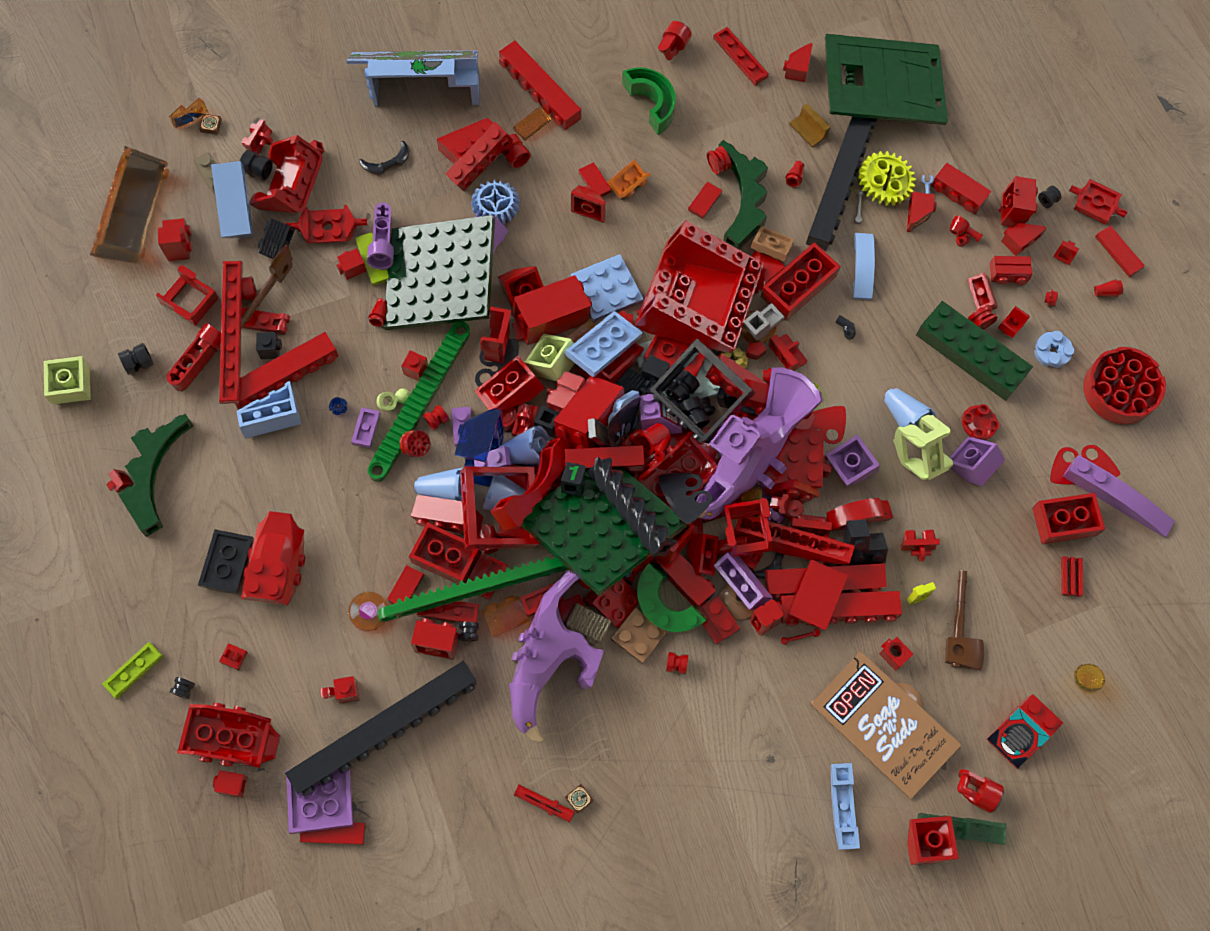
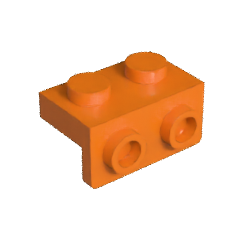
M634 159L609 179L607 183L619 199L624 196L628 198L635 193L634 188L637 186L642 187L648 182L646 178L651 174L649 172L645 173Z

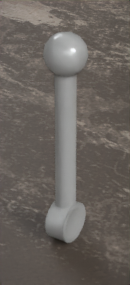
M862 190L857 191L858 209L857 217L855 218L856 224L862 222L861 204L862 196L864 195Z

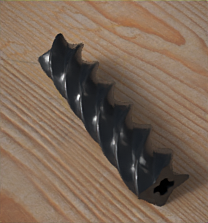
M597 457L594 465L587 471V474L596 482L600 491L607 496L611 505L617 509L619 515L628 523L633 533L639 537L644 547L651 552L652 557L658 555L667 556L670 548L677 543V540L668 539L667 527L656 524V513L645 510V499L634 496V486L623 483V472L612 469V458L601 459Z

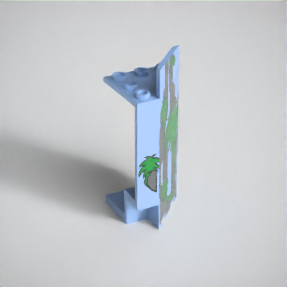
M478 50L352 52L346 61L347 64H368V68H365V79H367L370 100L373 99L375 107H378L379 78L447 77L449 87H470L472 105H479Z

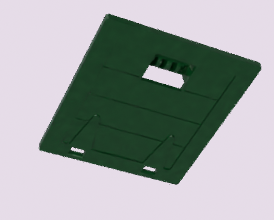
M836 34L825 35L830 114L938 125L947 124L948 117L939 45ZM935 61L936 66H932L931 62ZM841 65H844V66H845V69H844L845 84L842 83V69H841ZM856 67L863 68L864 86H858L855 83ZM936 101L941 102V107L936 106Z

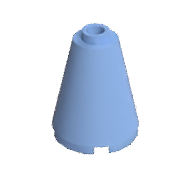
M898 388L890 389L885 393L884 402L899 427L907 425L918 427L920 418L926 415L936 416L933 409Z
M534 426L499 447H509L511 464H539L540 451L545 447L550 438L543 427Z
M463 468L421 476L415 481L414 490L418 495L462 501L460 471Z
M494 476L483 509L492 510L501 499L513 495H522L526 490L504 476Z

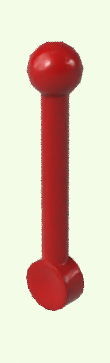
M814 629L810 633L790 638L783 637L781 638V643L786 645L790 641L810 636L819 637L821 631Z

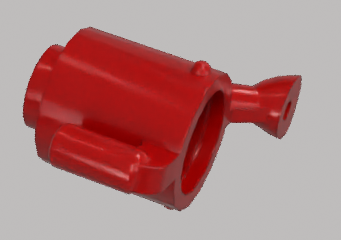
M655 423L645 430L640 428L630 434L629 439L630 442L635 443V446L643 445L644 456L649 457L654 454L659 462H663L665 449L671 441V436L666 426L661 423Z

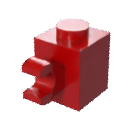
M354 676L333 679L334 687L320 689L323 699L335 697L339 704L359 701L358 684Z

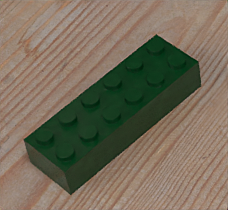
M943 300L923 322L916 333L917 337L1004 401H1007L1033 368L1031 364Z

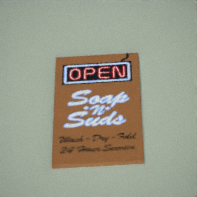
M861 651L811 703L818 712L910 799L915 797V794L961 746L952 735Z

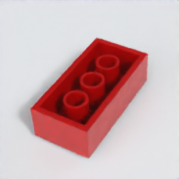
M814 242L763 286L760 297L769 305L772 303L787 321L837 277L841 266Z

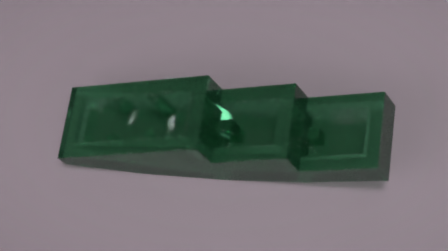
M918 813V819L946 816ZM951 816L955 840L1005 845L1006 823Z

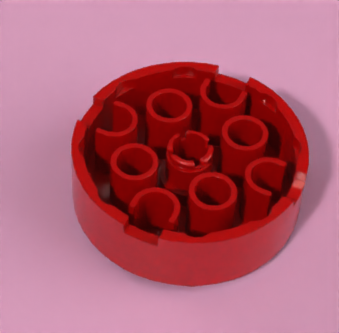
M1118 347L1117 349L1107 350L1102 353L1090 366L1084 377L1083 390L1088 404L1099 416L1116 424H1133L1148 417L1160 405L1166 392V380L1158 368L1159 364L1150 355L1136 348Z

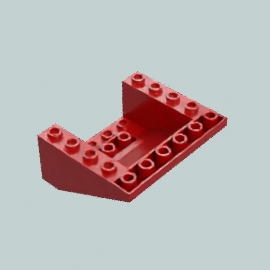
M685 220L665 244L634 326L651 335L689 344L698 339L707 348L732 353L736 348L744 324L743 321L746 318L764 263Z

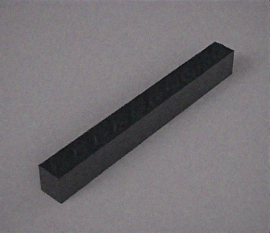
M851 117L806 241L807 245L811 246L815 242L824 251L827 250L828 245L832 246L835 235L832 234L833 230H838L841 221L838 220V216H843L846 205H843L844 200L848 201L851 194V191L848 190L849 186L854 185L857 177L854 176V172L859 171L862 163L859 161V158L864 157L867 147H864V144L869 143L872 135L869 130L874 129L877 119Z
M463 660L285 772V775L299 797H307L314 793V788L321 783L323 786L330 783L334 779L333 776L339 772L341 774L347 772L352 768L351 765L353 763L366 760L370 756L369 753L375 749L377 751L383 749L388 745L387 742L393 738L396 740L406 733L405 730L411 726L412 728L419 726L423 723L422 719L425 717H433L441 711L440 708L444 705L450 706L458 700V696L463 693L465 695L471 693L475 689L474 686L477 685V680Z

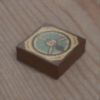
M203 114L199 127L200 132L218 134L222 121L221 116Z
M582 784L565 796V799L577 814L594 801Z

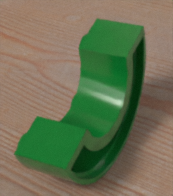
M637 67L624 70L622 73V84L629 95H645L655 102V107L650 110L649 123L657 135L663 133L669 127L674 117L676 94L673 85L663 74L653 69Z
M649 563L640 576L637 589L638 601L645 616L657 627L671 632L688 631L705 623L708 619L694 605L683 611L672 610L665 605L661 598L660 590L662 582L666 577L652 563Z

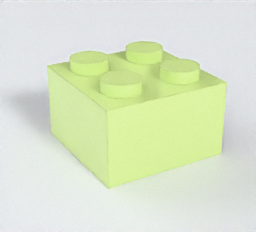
M543 334L524 363L536 377L558 381L564 372H569L574 365V362L565 355L566 350L574 343L569 338Z
M83 356L44 361V396L52 405L91 400L90 367Z

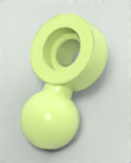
M404 388L399 389L395 395L391 392H383L377 397V406L383 411L393 410L397 402L405 403L408 401L410 392ZM384 398L388 400L387 405L383 403Z

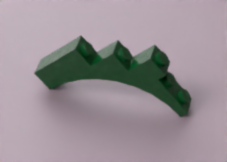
M722 140L718 147L722 146L730 157V169L733 171L738 182L741 196L739 213L733 224L725 232L723 241L740 250L759 231L760 227L765 225L767 216L761 209L757 208L766 200L767 191L759 183L766 177L768 167L762 160L756 157L748 160L747 156L738 152L732 144Z
M186 413L175 417L172 422L158 427L153 433L146 428L137 431L131 437L142 456L133 458L125 465L135 485L126 487L118 495L145 537L163 528L154 501V485L159 466L171 445L194 426Z

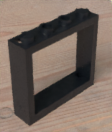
M698 339L691 344L650 389L654 393L653 398L659 404L663 402L667 406L665 410L671 416L679 417L681 419L679 423L686 430L690 428L694 432L692 436L700 443L703 441L707 444L717 435L731 415H736L756 393ZM700 352L743 392L740 398L706 434L663 393Z

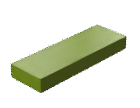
M373 233L356 237L355 240L372 286L387 282L389 275L386 269H374L367 263L368 246L373 242Z
M148 642L102 685L115 699H118L164 656L151 642Z

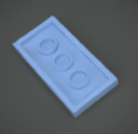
M614 311L569 347L565 355L592 377H595L639 340L643 332Z

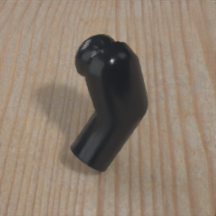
M839 315L835 323L843 327L846 339H853L856 335L854 323Z

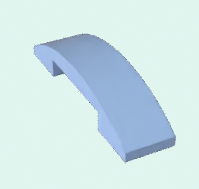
M855 233L853 299L872 300L875 267L873 234Z
M852 763L831 764L832 808L839 850L860 848L852 784H854Z

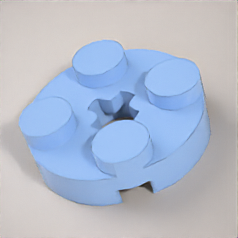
M1060 331L1043 334L1037 340L1034 350L1037 360L1046 367L1049 365L1054 368L1066 365L1074 353L1070 340ZM1051 347H1055L1058 353L1051 352Z

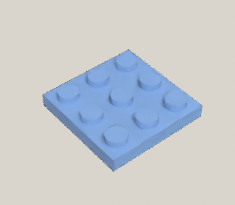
M620 254L571 274V276L576 275L578 281L583 283L584 293L592 301L590 317L593 322L606 318L614 311L618 313L643 302V297Z

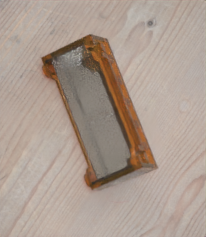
M127 146L124 147L90 251L91 256L137 263L139 258L143 259L146 248L143 247V242L162 180H166L169 174L167 161Z

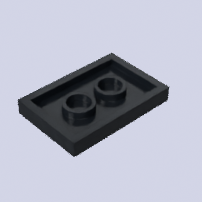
M215 529L198 586L238 595L244 576V569L248 562V551L252 548L254 538Z

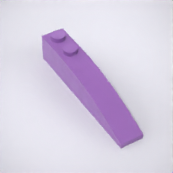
M1080 455L1071 462L1063 475L1064 478L1089 493H1095L1097 498L1164 538L1175 522L1135 489Z

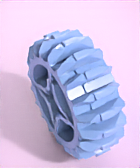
M494 179L493 183L487 180L486 185L480 184V189L476 188L475 194L472 195L471 205L476 217L493 215L505 225L506 220L511 223L512 217H516V212L519 211L520 199L519 194L515 192L514 186L510 187L509 183L503 184L502 180L496 183Z

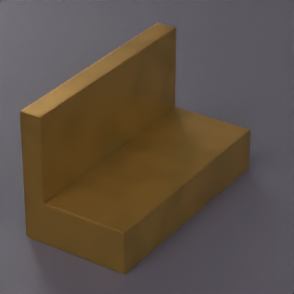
M808 103L802 106L800 115L789 122V125L812 148L828 137L831 128Z

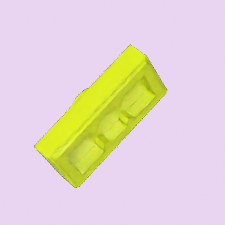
M934 583L922 584L913 588V592L907 598L909 605L926 600L936 590Z

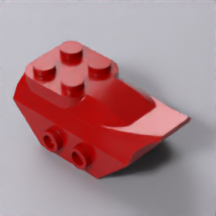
M688 433L675 446L672 447L670 445L665 449L663 462H659L654 458L648 464L649 468L636 480L671 508L661 490L659 475L670 473L699 475L702 479V485L694 491H687L686 495L690 496L696 491L703 490L706 486L705 483L715 474L717 469L715 461L717 452L710 444L703 441L700 443ZM689 478L685 482L688 487H694L698 483L695 478Z
M269 511L264 520L258 523L253 547L248 551L249 564L244 569L245 580L241 599L289 605L297 586L301 583L300 569L304 567L306 559L304 555V529L299 528L292 514Z
M215 702L213 706L205 704L189 705L177 754L199 757V761L205 763H212V760L220 761V765L232 767L234 763L260 768L264 762L275 759L280 734L272 727L270 718L246 712V708L234 706L233 709L225 708V704Z

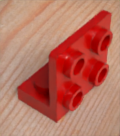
M623 578L601 596L591 589L583 598V602L586 605L595 607L606 619L612 621L611 624L616 628L622 625L639 604L638 594Z

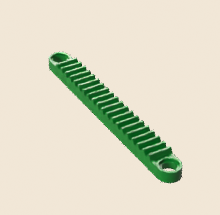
M456 322L452 325L448 334L445 335V339L442 340L441 345L438 347L437 352L434 353V357L431 358L430 364L427 365V369L424 370L419 382L416 383L412 394L409 395L408 401L401 408V412L397 415V419L394 420L393 426L390 427L385 439L382 440V444L378 447V451L375 452L368 466V474L373 481L380 482L387 477L402 452L400 448L402 435L407 431L415 430L469 339L470 327L466 322ZM458 328H464L466 330V333L463 335L456 334V330ZM381 467L383 472L381 475L376 476L372 473L373 469Z
M546 556L543 562L540 559H537L536 564L529 561V566L522 563L521 568L515 565L514 569L510 570L508 567L506 572L499 570L497 575L491 572L490 577L483 574L482 579L476 576L475 581H472L469 578L466 584L460 581L459 586L452 583L451 588L445 585L444 590H441L438 587L436 592L429 590L427 595L421 592L420 597L413 594L412 599H409L406 596L403 602L399 598L396 604L377 610L379 621L395 620L562 572L569 568L558 558L549 559Z

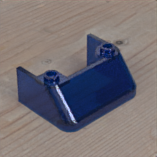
M493 408L466 420L464 424H460L458 429L460 437L455 456L465 458L464 467L475 466L474 460L486 463L489 451L497 449L502 445L504 439L502 410ZM473 476L474 484L490 487L493 476Z

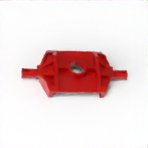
M344 205V209L309 211L308 207H306L297 223L286 224L295 227L296 230L298 229V232H301L307 244L345 242L351 240L357 226H368V219L354 218L347 205ZM328 224L333 226L330 230L323 229Z

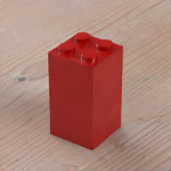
M576 275L514 297L512 315L528 346L538 342L543 334L554 336L588 323L592 301L589 296L585 295L583 283L578 281Z
M590 376L553 420L557 438L563 436L571 449L600 448V445L589 438L588 420L595 418L608 428V419L613 412L614 403L624 395V388L598 377Z

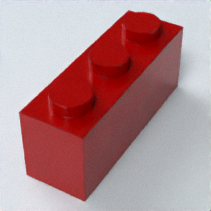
M949 163L943 166L931 185L937 192L949 197L951 201L958 203L965 210L975 215L992 192Z

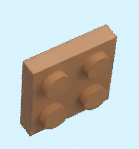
M761 226L750 248L755 249L759 253L770 255L776 260L785 261L795 239Z
M635 608L612 636L611 640L643 664L667 634V631L654 625L642 612Z

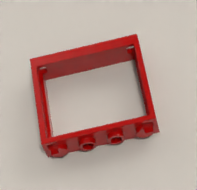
M465 466L460 471L465 549L535 548L540 544L530 533L529 538L477 539L473 476H525L527 491L537 475L534 473V467Z

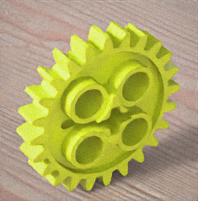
M879 151L878 154L873 153L871 157L868 156L859 169L860 175L858 176L862 180L859 185H864L862 191H868L867 197L873 196L872 201L878 199L879 204L884 201L886 206L890 202L893 206L897 202L901 204L913 192L915 187L913 183L916 181V178H913L915 172L909 171L912 166H906L907 160L902 162V156L896 158L895 153L890 156L888 151L884 155ZM891 166V171H890V173H889L888 176H887L886 174L888 173V171H889V169H890L889 167ZM887 180V184L885 185V189L883 191V186Z

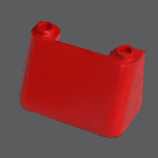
M295 135L271 144L269 158L277 165L267 195L263 192H256L252 195L249 204L254 208L285 213H300L306 208L323 158L318 149L300 136Z

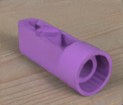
M378 203L375 206L373 242L369 244L367 253L368 265L379 270L388 269L393 265L394 248L390 244L391 207L387 203Z

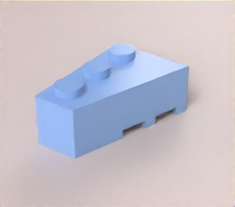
M290 381L285 383V386L276 392L274 390L269 392V396L259 401L257 399L236 411L239 427L245 439L301 424L295 393Z

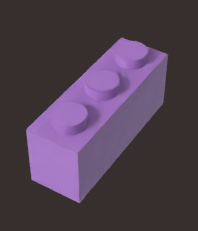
M727 552L714 565L749 610H755L773 599L739 556L732 557V553Z

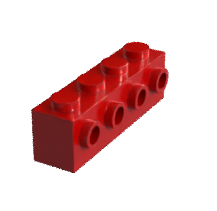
M494 122L445 174L462 191H465L509 146L513 139Z

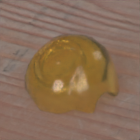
M1091 663L1081 664L1075 670L1073 676L1076 687L1086 694L1098 692L1106 681L1104 672L1099 666Z

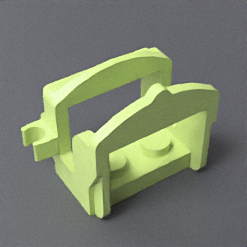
M926 415L920 418L918 427L915 425L898 427L893 442L901 464L922 480H931L948 471L953 466V461L943 453L942 439L950 435V428L933 415ZM906 438L918 448H922L923 461L919 458L908 459Z

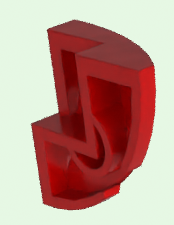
M755 250L751 257L764 263L754 291L757 294L785 266L772 256Z

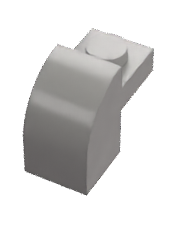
M771 303L762 312L757 310L744 320L743 326L756 340H759L768 335L770 330L784 319V316Z

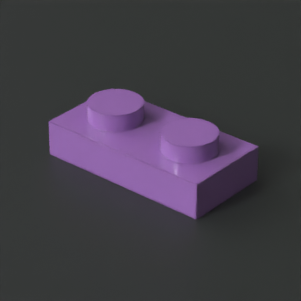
M361 407L351 441L352 445L371 449L381 415L380 411Z
M452 408L455 446L473 445L471 408Z
M502 446L474 457L475 466H511L509 447Z

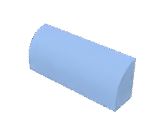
M241 161L212 164L221 237L227 239L254 237L244 165Z

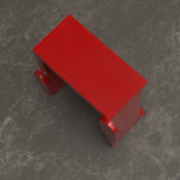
M180 265L177 269L180 276L164 296L157 293L156 297L160 304L165 305L196 326L218 300V296L215 290L196 279V274L184 265ZM186 284L206 295L192 313L172 302Z
M490 307L489 324L490 329H492L490 338L483 336L480 339V350H484L485 360L503 363L511 332L509 319L512 310Z
M766 498L724 505V517L727 526L725 532L728 545L732 550V557L772 551V537L767 519L770 517V509ZM759 515L765 541L736 546L731 520Z

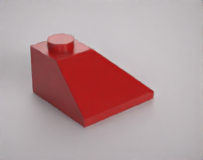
M578 185L571 192V212L602 223L605 222L606 202L595 190L587 186Z
M536 266L513 269L497 276L512 310L514 297L544 287Z
M951 816L909 820L907 847L911 866L959 859Z

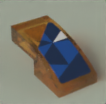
M198 98L187 109L180 105L169 115L172 125L178 128L199 119L208 112L205 102Z

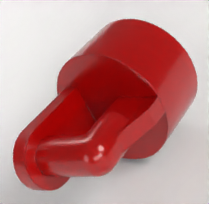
M680 21L670 22L663 33L662 41L658 45L659 51L664 54L668 61L672 60L679 51L684 50L692 37L690 28Z
M961 769L958 773L960 781L957 791L972 805L987 813L994 812L1002 801L1004 795L1003 785L988 777L982 778L969 770ZM969 783L977 787L975 791L968 787Z

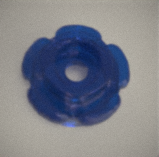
M341 397L333 398L330 401L329 410L334 415L345 413L347 411L346 400Z

